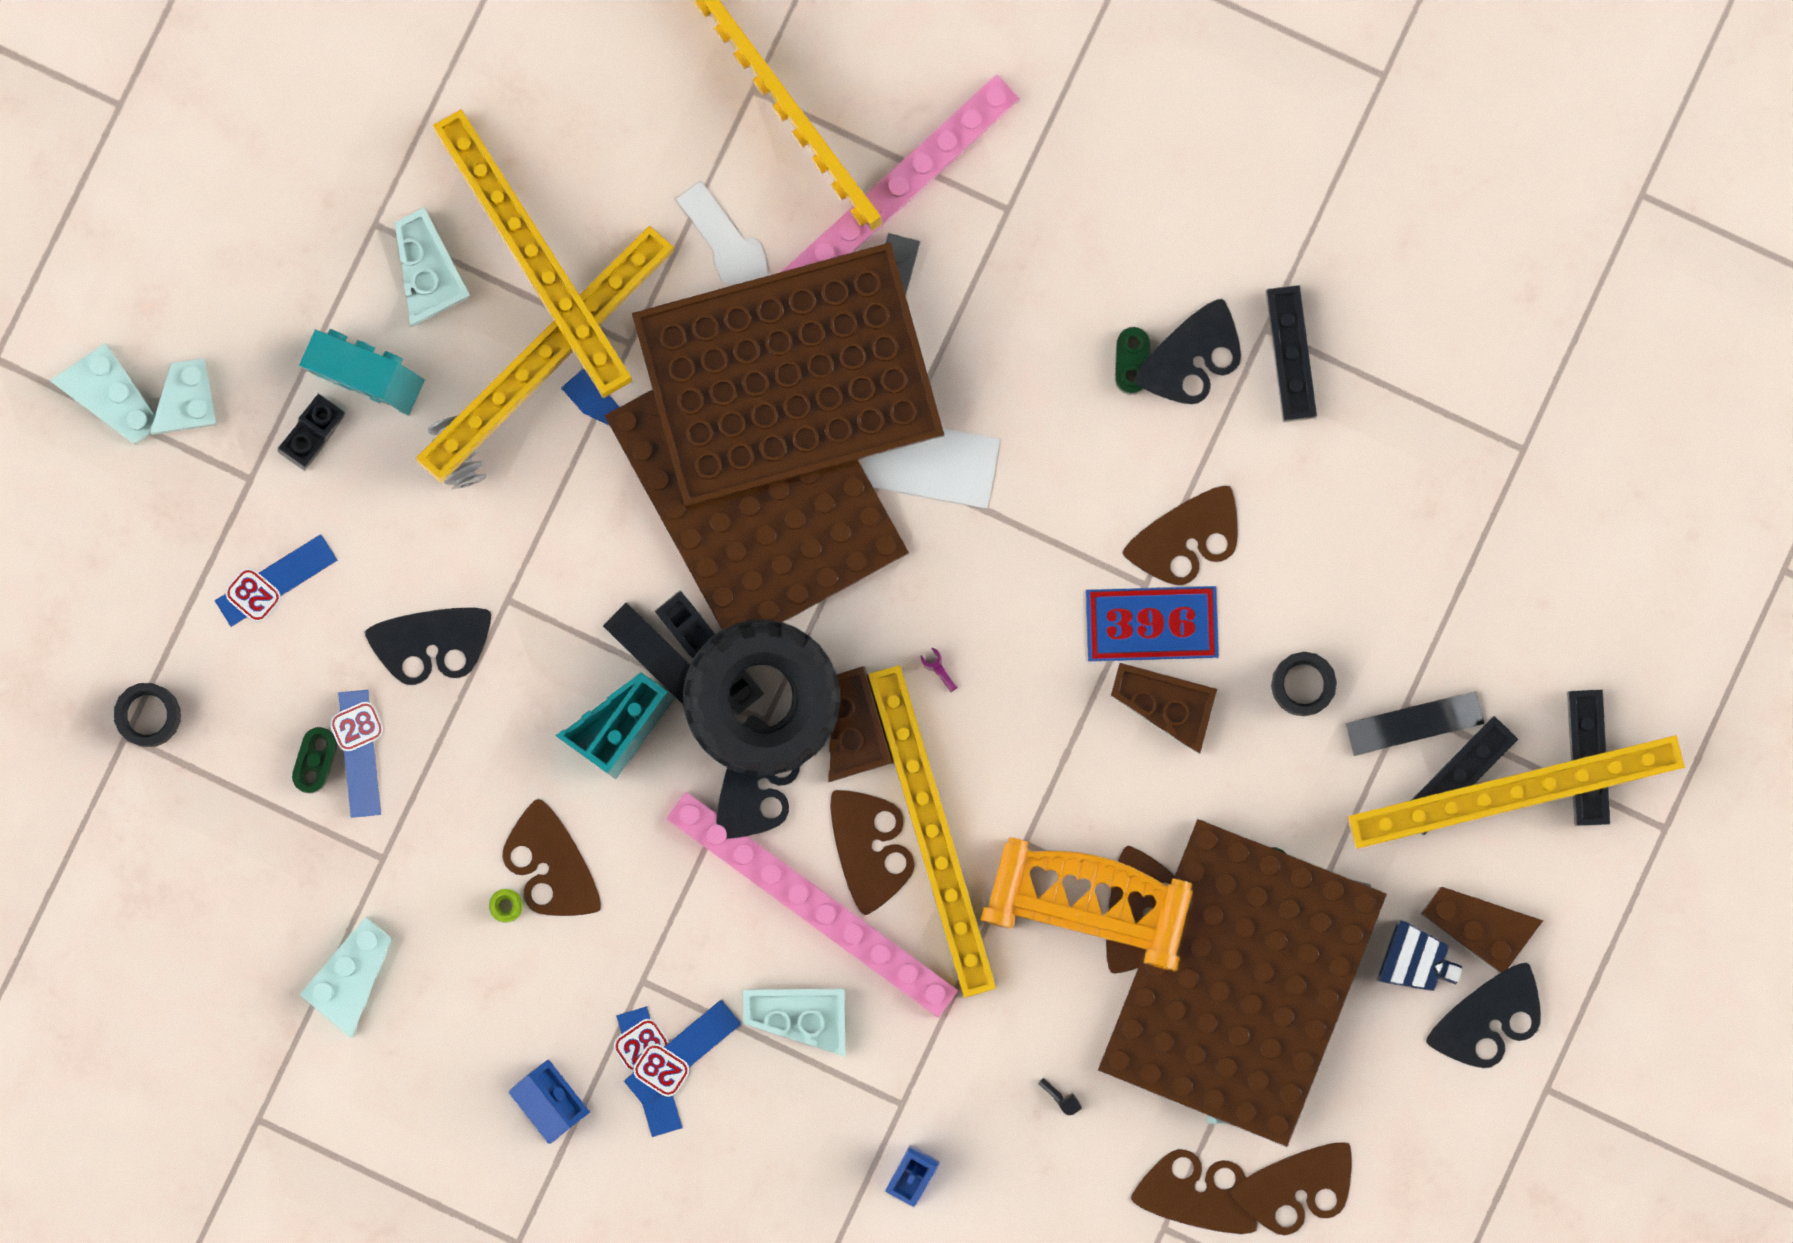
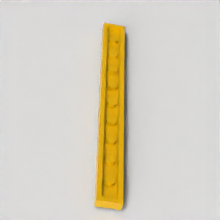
M695 0L694 3L705 18L711 15L717 23L713 28L723 43L726 44L730 41L737 50L733 55L744 70L749 67L756 77L752 81L761 94L764 96L769 93L776 102L772 105V108L783 122L788 119L795 129L791 133L802 148L808 145L814 153L811 160L820 173L824 174L827 171L834 182L830 185L841 200L847 198L854 208L850 212L861 227L867 224L871 231L882 225L880 214L721 1Z
M462 109L433 124V130L601 396L605 398L631 383V375Z
M650 225L580 294V297L599 326L674 252V246ZM555 321L536 337L416 457V461L437 481L442 483L574 352Z
M901 665L870 673L868 676L963 997L966 998L996 989Z
M1677 735L1350 815L1347 818L1355 849L1682 769L1685 768Z

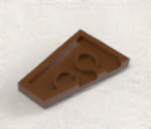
M1119 663L1110 696L1200 754L1217 689Z
M865 666L836 674L840 687L838 719L829 742L830 770L828 782L894 763Z
M1440 887L1420 913L1499 973L1510 967L1544 921L1445 887Z

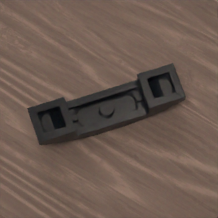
M681 590L654 611L692 659L709 638L715 635L714 631ZM743 670L734 679L729 692L730 706L738 715L764 695L746 670Z
M625 602L603 627L684 705V683L690 664Z
M1471 692L1346 723V728L1353 755L1356 756L1485 723L1477 692Z

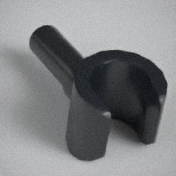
M1045 1078L1038 1083L1054 1098L1065 1115L1071 1116L1082 1109L1074 1093L1063 1098L1061 1093Z

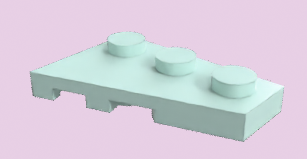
M422 208L394 222L400 262L402 264L410 326L414 327L469 299L471 296L426 209Z
M106 343L50 380L133 444L137 445L151 435L150 430L155 413Z
M365 917L300 995L346 1035L353 1038L358 1021L365 1009L369 994L393 938L368 917Z
M845 989L743 990V1024L845 1056Z

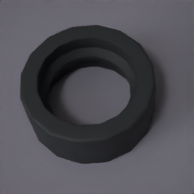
M1310 652L1291 654L1280 662L1273 673L1271 683L1273 697L1279 706L1291 715L1303 717L1317 714L1327 707L1335 696L1337 686L1335 672L1329 662L1318 654ZM1297 665H1311L1322 675L1324 682L1323 692L1312 703H1296L1289 698L1285 691V676L1290 669Z
M138 683L128 687L118 697L114 707V723L118 732L128 742L142 747H156L166 743L176 733L181 722V709L176 697L168 689L153 683ZM143 695H152L159 698L167 710V719L164 726L158 732L151 735H143L136 732L128 721V710L131 703Z

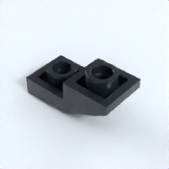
M318 393L298 418L297 425L278 447V453L305 471L329 440L345 416V412Z

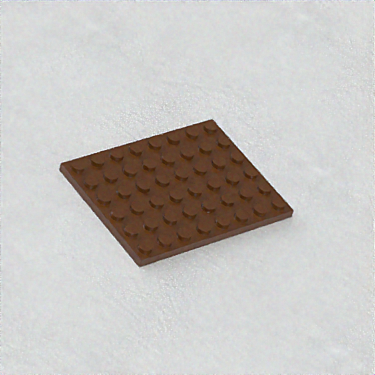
M891 242L632 313L685 508L945 436Z
M653 389L604 415L722 630L733 624L748 620L767 619L784 623L909 554L858 460L685 508Z
M1197 819L1174 876V879L1191 883V890L1193 891L1176 954L1180 958L1177 971L1145 964L1144 959L1147 951L1145 949L1098 1071L1288 1147L1387 893Z

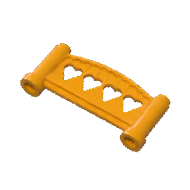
M1009 837L1008 843L1004 845L988 907H983L980 921L1002 928L1013 929L1016 916L1146 949L1145 964L1177 971L1180 958L1176 954L1193 892L1191 890V883L1172 879L1171 885H1164L1153 877L1112 859L1072 851H1030L1027 849L1029 842ZM1035 867H1041L1044 872L1055 871L1058 874L1057 882L1037 898L1030 877L1031 870ZM1068 875L1076 877L1077 881L1080 879L1089 880L1091 883L1090 890L1070 907L1063 887V879ZM1102 883L1107 884L1110 889L1119 887L1123 890L1122 899L1104 915L1095 893L1096 887ZM1132 892H1139L1143 897L1147 895L1155 897V907L1136 924L1128 902L1129 895Z

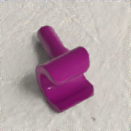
M931 648L937 656V661L929 664L922 655L921 661L927 670L934 671L948 690L953 692L957 689V686L942 666V657L939 651Z

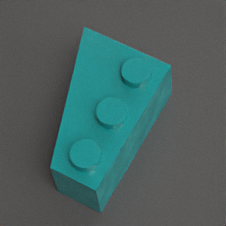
M316 329L314 330L300 361V367L345 389L356 391L370 397L375 402H383L397 409L400 413L407 416L410 415L425 379L401 364L403 361L401 357L387 351L384 352L383 356L374 353L375 347L360 340H357L355 345L346 342L348 337L333 329H329L327 334Z
M639 673L609 695L607 700L592 711H587L581 716V719L566 730H561L555 736L614 779H617L675 697L646 675Z

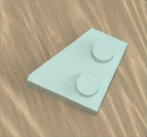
M205 359L171 363L150 430L151 435L216 425Z

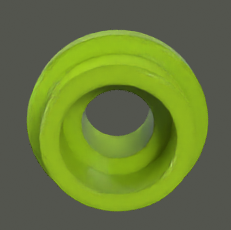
M501 889L492 895L489 901V910L496 920L505 923L512 922L521 915L523 901L514 890ZM504 899H509L512 902V909L509 912H503L500 908V904Z

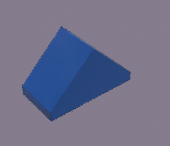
M909 1145L885 1192L915 1207L938 1168L939 1160Z

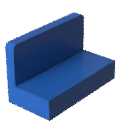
M549 1059L509 1090L511 1097L549 1144L553 1143L590 1113Z

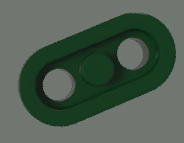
M1138 327L1124 329L1119 334L1116 342L1115 384L1121 392L1128 395L1138 394L1144 389L1135 382H1129L1126 379V373L1129 371L1138 373L1141 366L1150 356L1149 336ZM1130 338L1138 339L1140 346L1137 349H1131L1127 345V341Z
M315 727L310 729L303 737L292 772V780L295 787L304 793H317L326 785L337 750V741L330 730L323 727ZM320 738L326 741V748L322 751H318L315 748V742ZM310 770L316 773V780L313 783H308L305 780V774Z

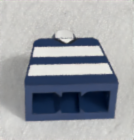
M1397 920L1376 981L1434 991L1438 979L1456 985L1463 966L1445 960L1449 949L1447 944L1406 921Z

